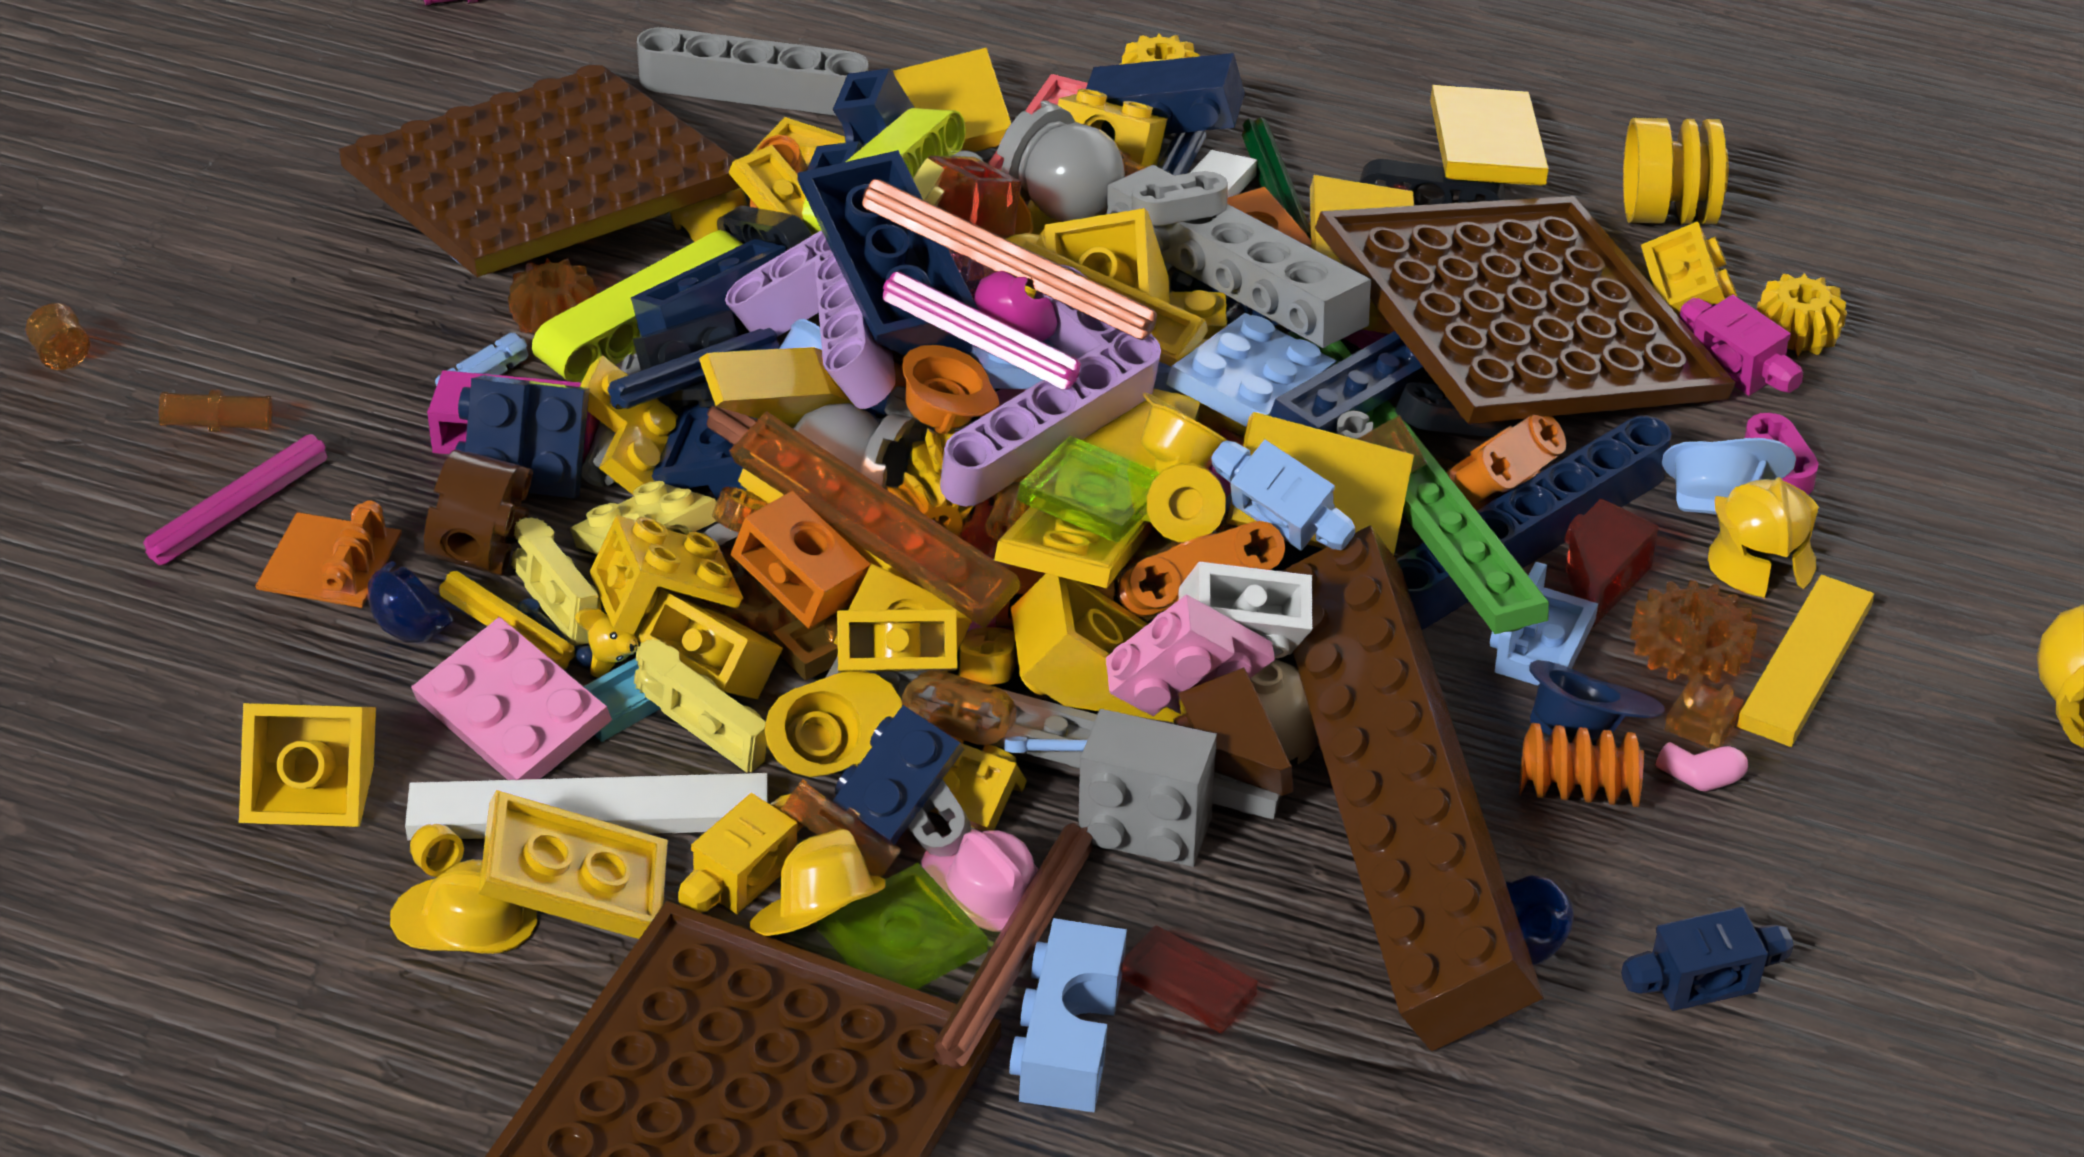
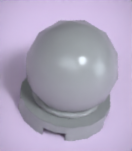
M1046 100L1041 101V108L1032 115L1022 111L1006 130L997 150V154L1004 158L1001 169L1002 173L995 174V181L1000 189L1006 193L1016 191L1024 201L1032 200L1047 217L1062 222L1105 215L1108 210L1107 185L1125 177L1121 153L1116 143L1104 131L1075 122L1069 111Z
M850 403L828 404L805 414L793 428L789 442L879 501L885 502L890 499L887 487L898 488L903 484L904 472L907 473V460L911 458L912 442L923 441V431L920 428L912 427L915 421L912 417L892 413L880 423L875 415L866 410L859 409Z

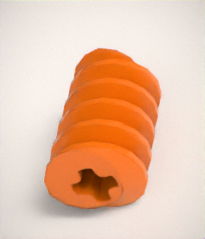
M1531 723L1523 742L1519 796H1521L1528 780H1533L1538 798H1544L1551 783L1555 782L1557 783L1561 800H1568L1575 785H1581L1585 802L1592 803L1599 787H1604L1609 805H1616L1623 789L1629 791L1633 807H1639L1643 782L1644 750H1640L1636 733L1627 732L1619 748H1616L1611 730H1603L1596 744L1592 745L1588 728L1579 727L1572 743H1569L1564 726L1555 725L1548 741H1545L1540 723Z

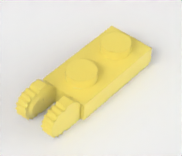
M532 517L519 519V522H516L514 536H516L522 548H517L516 551H513L511 563L513 569H516L515 572L525 583L524 587L534 599L538 600L540 607L570 644L577 646L589 643L588 631L576 622L575 615L585 608L601 610V600L597 589L587 582L575 567L572 559L566 556L554 542V531L550 526H547V523H544V520Z
M652 638V640L646 639L645 642H641L640 646H637L636 661H638L639 669L635 670L634 684H636V689L640 690L639 693H645V697L659 706L664 714L746 773H752L765 761L767 741L764 727L766 722L754 709L741 705L721 691L709 677L698 674L679 660V651L671 645L667 646L666 642Z

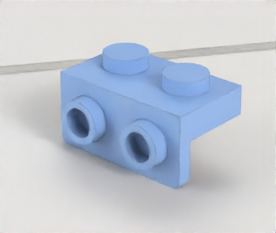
M1535 562L1528 576L1549 601L1548 621L1526 626L1518 631L1499 634L1492 632L1490 638V647L1497 649L1495 673L1537 686L1539 681L1530 673V663L1536 660L1550 661L1572 669L1596 620L1598 603L1544 588L1547 565Z

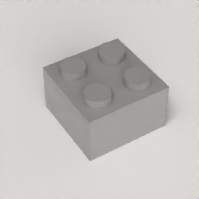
M1100 709L1080 757L1078 826L1080 828L1088 827L1087 832L1093 837L1092 845L1150 857L1159 861L1194 867L1212 818L1217 734Z

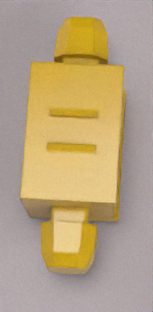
M752 792L691 844L693 872L680 885L678 892L680 905L703 913L716 904L721 903L735 914L741 912L781 876L785 858L797 845V832L806 824L809 809L807 802L795 793L780 796L771 804Z

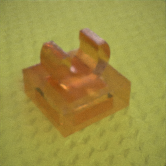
M1696 673L1668 712L1665 731L1707 748L1716 749L1722 747L1738 722L1744 700L1733 696V689L1730 685L1725 684L1720 691L1702 684L1704 675Z

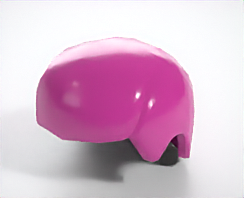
M1001 270L981 279L974 296V301L979 311L1041 342L1054 335L1057 319L1053 304L1047 297L1041 299L1029 297L1025 292V285L1028 281L1026 277L1015 278Z

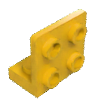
M616 515L590 569V575L613 629L631 634L635 633L643 615L647 616L652 611L657 599V586L733 608H739L743 599L733 574L715 540L699 532H689L688 535L667 530L661 523L647 517H639L637 520Z

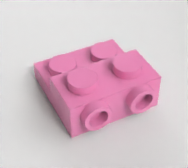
M1186 594L1166 611L1158 614L1152 622L1129 640L1117 646L1106 657L1109 692L1151 716L1156 715L1165 707L1181 714L1178 693L1245 667L1249 678H1251L1273 662L1275 657L1273 644L1270 640Z

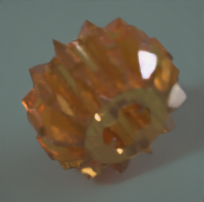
M547 258L545 263L541 265L527 263L525 272L513 274V283L511 284L510 295L508 296L509 312L512 313L513 320L519 325L521 333L534 332L535 334L541 325L551 318L596 295L597 288L594 286L593 278L587 274L586 267L581 265L572 266L569 259H564L559 263H552Z

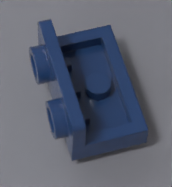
M902 705L894 718L888 716L877 726L870 740L872 748L859 765L852 764L844 771L836 784V797L832 801L842 817L851 823L857 821L893 846L964 751L959 741L904 705Z

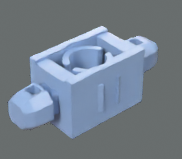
M1264 439L1252 456L1249 449L1232 441L1222 442L1213 453L1211 459L1216 472L1231 483L1232 505L1256 521L1271 523L1279 529L1284 540L1302 551L1315 533L1318 542L1336 550H1343L1353 538L1355 526L1352 520L1335 508V504H1333L1335 485Z

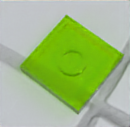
M1069 436L1020 482L1017 500L1104 538L1119 542L1147 514V492L1152 480L1159 472Z
M919 863L885 879L886 886L878 893L853 901L817 921L818 931L851 967L915 990L988 952V937Z

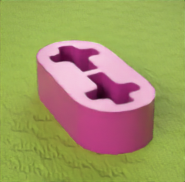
M1770 412L1752 416L1747 422L1744 438H1766L1780 441L1790 447L1796 456L1795 466L1782 480L1796 486L1809 495L1814 489L1819 464L1817 458L1793 423L1780 414Z

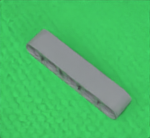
M665 27L647 29L637 37L639 81L645 89L660 93L836 116L833 107L847 74L869 71L866 57L851 51Z

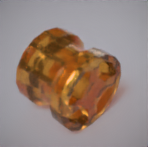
M51 303L34 311L27 320L25 328L27 337L36 348L40 361L46 367L53 370H66L82 362L88 354L90 348L89 336L80 325L77 315L69 306L61 303Z

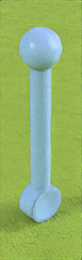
M1011 736L1004 739V750L1010 753H1023L1027 751H1083L1087 740L1028 739L1022 736Z

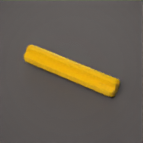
M458 571L448 573L445 581L440 585L439 593L441 597L486 626L498 617H501L563 670L568 667L569 661L575 657V648L572 644Z

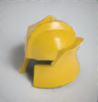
M1777 477L1775 480H1755L1736 486L1728 497L1715 496V511L1719 521L1720 532L1709 547L1708 562L1710 570L1721 581L1749 595L1765 598L1771 563L1769 560L1747 553L1746 547L1756 551L1788 557L1793 550H1796L1792 555V563L1797 585L1804 589L1811 582L1816 571V557L1811 548L1810 538L1819 506L1808 494L1796 486L1783 481L1782 478Z

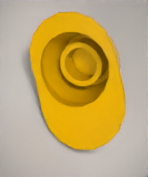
M1144 392L1142 395L1150 403L1151 408L1142 434L1141 444L1155 457V469L1157 472L1160 473L1163 469L1177 463H1195L1209 469L1212 465L1211 457L1222 442L1228 440L1172 405Z
M847 671L834 674L795 688L776 700L768 711L764 727L767 746L777 762L792 773L807 777H818L840 772L852 764L859 765L872 748L870 740L875 729L886 717L891 716L894 718L902 707L901 698L891 683L875 673Z
M837 829L810 837L797 844L785 858L781 870V898L754 916L750 922V930L763 936H772L804 928L853 901L878 893L885 888L886 880L869 874L862 853L858 849L854 836L850 831Z
M471 859L457 863L437 878L412 886L402 894L390 911V927L398 940L413 948L432 951H467L498 954L515 949L530 938L537 926V910L480 895L479 886L482 860Z

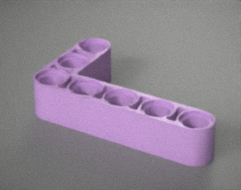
M822 230L743 276L727 292L726 304L749 332L757 329L772 328L778 337L790 330L791 325L798 319L807 320L819 313L823 365L855 407L859 409L870 408L885 399L893 389L896 379L893 352L891 349L875 342Z
M1061 265L1075 273L1084 276L1080 271L1076 270L1073 267ZM1036 291L1035 299L1045 297L1050 299L1057 319L1055 333L1047 339L1059 350L1076 358L1081 363L1080 374L1076 382L1068 390H1062L1042 380L953 434L947 440L944 448L940 479L942 494L952 503L961 506H974L982 503L1144 402L1146 399L1142 394L1146 392L1152 395L1159 365L1161 348L1156 338L1150 334L1145 340H1139Z

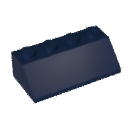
M899 150L799 172L797 177L798 183L875 342L903 356H906L910 350L922 345H941L955 348L964 353L971 352L972 344L887 303L882 297L883 286L886 280L890 278L893 272H902L979 310L948 248L865 209L862 205L864 191L874 179H880L923 200Z

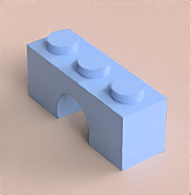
M1053 918L1048 943L1037 941L1033 956L1031 978L1039 980L1037 990L1026 988L1021 1012V1026L1029 1027L1027 1037L1015 1036L1010 1060L1009 1073L1020 1076L1019 1102L1095 1112L1105 1063L1107 1024L1085 1021L1075 1016L1083 1013L1114 1016L1124 970L1127 929Z

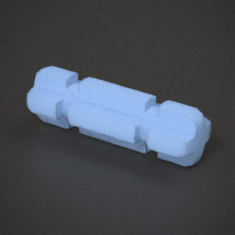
M508 333L495 342L497 347L490 344L456 365L457 371L454 367L447 371L502 375L507 372V365L509 368H513L527 359L528 351L526 347L528 345L516 333ZM441 374L438 375V377L435 380L436 386L438 384Z

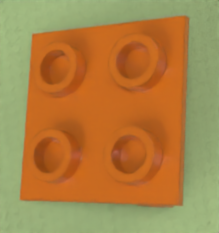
M365 501L363 504L356 505L351 512V521L296 512L256 583V590L363 608L402 534L401 530L385 527L383 509L374 501Z

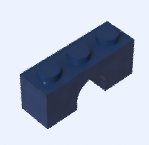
M890 68L847 74L833 107V111L844 129L845 143L817 146L806 171L846 162L904 112L915 108Z

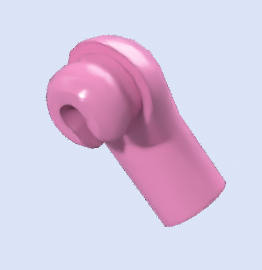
M1669 742L1660 751L1656 767L1699 791L1708 792L1739 781L1747 772L1748 759L1742 751L1731 746L1719 747L1693 755Z

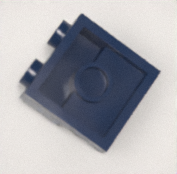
M487 375L472 378L471 387H463L458 403L459 418L468 420L466 442L459 441L455 450L468 451L531 468L533 475L528 493L577 498L580 496L590 388Z
M699 404L683 406L677 417L676 426L671 431L661 453L660 461L653 471V480L663 481L665 484L690 490L709 485L717 501L740 498L747 490L738 482L744 465L762 463L708 428L706 424L709 417L707 412L710 407H699ZM754 418L784 439L790 440L793 429Z

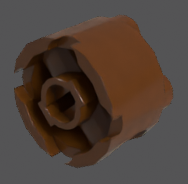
M451 451L442 467L433 491L439 493L436 508L429 506L424 533V552L426 555L487 573L504 576L512 552V545L508 544L510 538L518 540L514 536L516 522H519V519L529 517V509L520 507L521 500L524 501L528 494L533 470L468 451Z

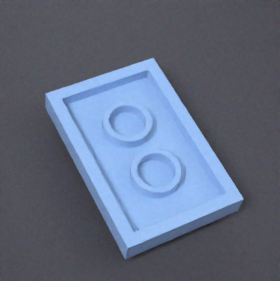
M1244 313L1172 365L1166 384L1247 427L1248 418L1253 412L1269 416L1276 398L1334 366L1336 360L1321 353L1315 344L1306 340L1295 339L1277 330L1269 320Z

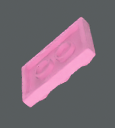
M501 617L494 620L411 687L417 701L507 780L541 779L612 721L606 705Z

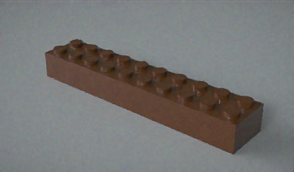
M1370 525L1356 532L1343 550L1327 547L1282 570V572L1312 575V631L1293 651V655L1399 1013L1432 1052L1544 999L1401 566Z

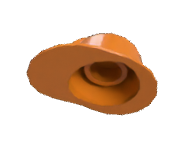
M922 345L910 350L903 358V373L906 379L905 402L907 408L916 419L934 427L937 433L947 434L951 429L965 426L973 416H984L999 407L998 396L989 381L987 373L982 365L970 355L951 347Z

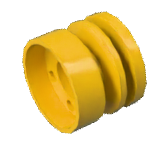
M1632 118L1627 129L1623 161V199L1628 223H1664L1670 203L1675 201L1677 215L1681 224H1691L1695 217L1696 209L1701 224H1717L1727 191L1729 175L1728 152L1725 145L1724 129L1720 119L1704 120L1700 132L1698 131L1695 119H1685L1681 125L1677 141H1673L1667 118Z

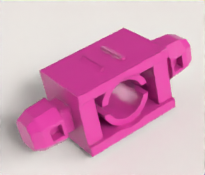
M1733 294L1715 306L1700 298H1692L1683 304L1680 311V319L1736 382L1735 387L1750 396L1768 384L1781 392L1790 393L1801 385L1803 378L1801 367L1790 357L1786 356L1791 333Z

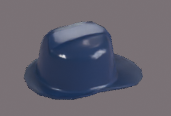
M1541 660L1531 662L1529 665L1530 673L1539 681L1534 707L1530 715V723H1540L1542 732L1551 735L1555 725L1564 726L1569 743H1572L1579 727L1588 728L1592 745H1595L1603 730H1611L1613 733L1626 716L1653 718L1659 717L1665 712L1664 705L1642 692L1590 678L1564 665Z

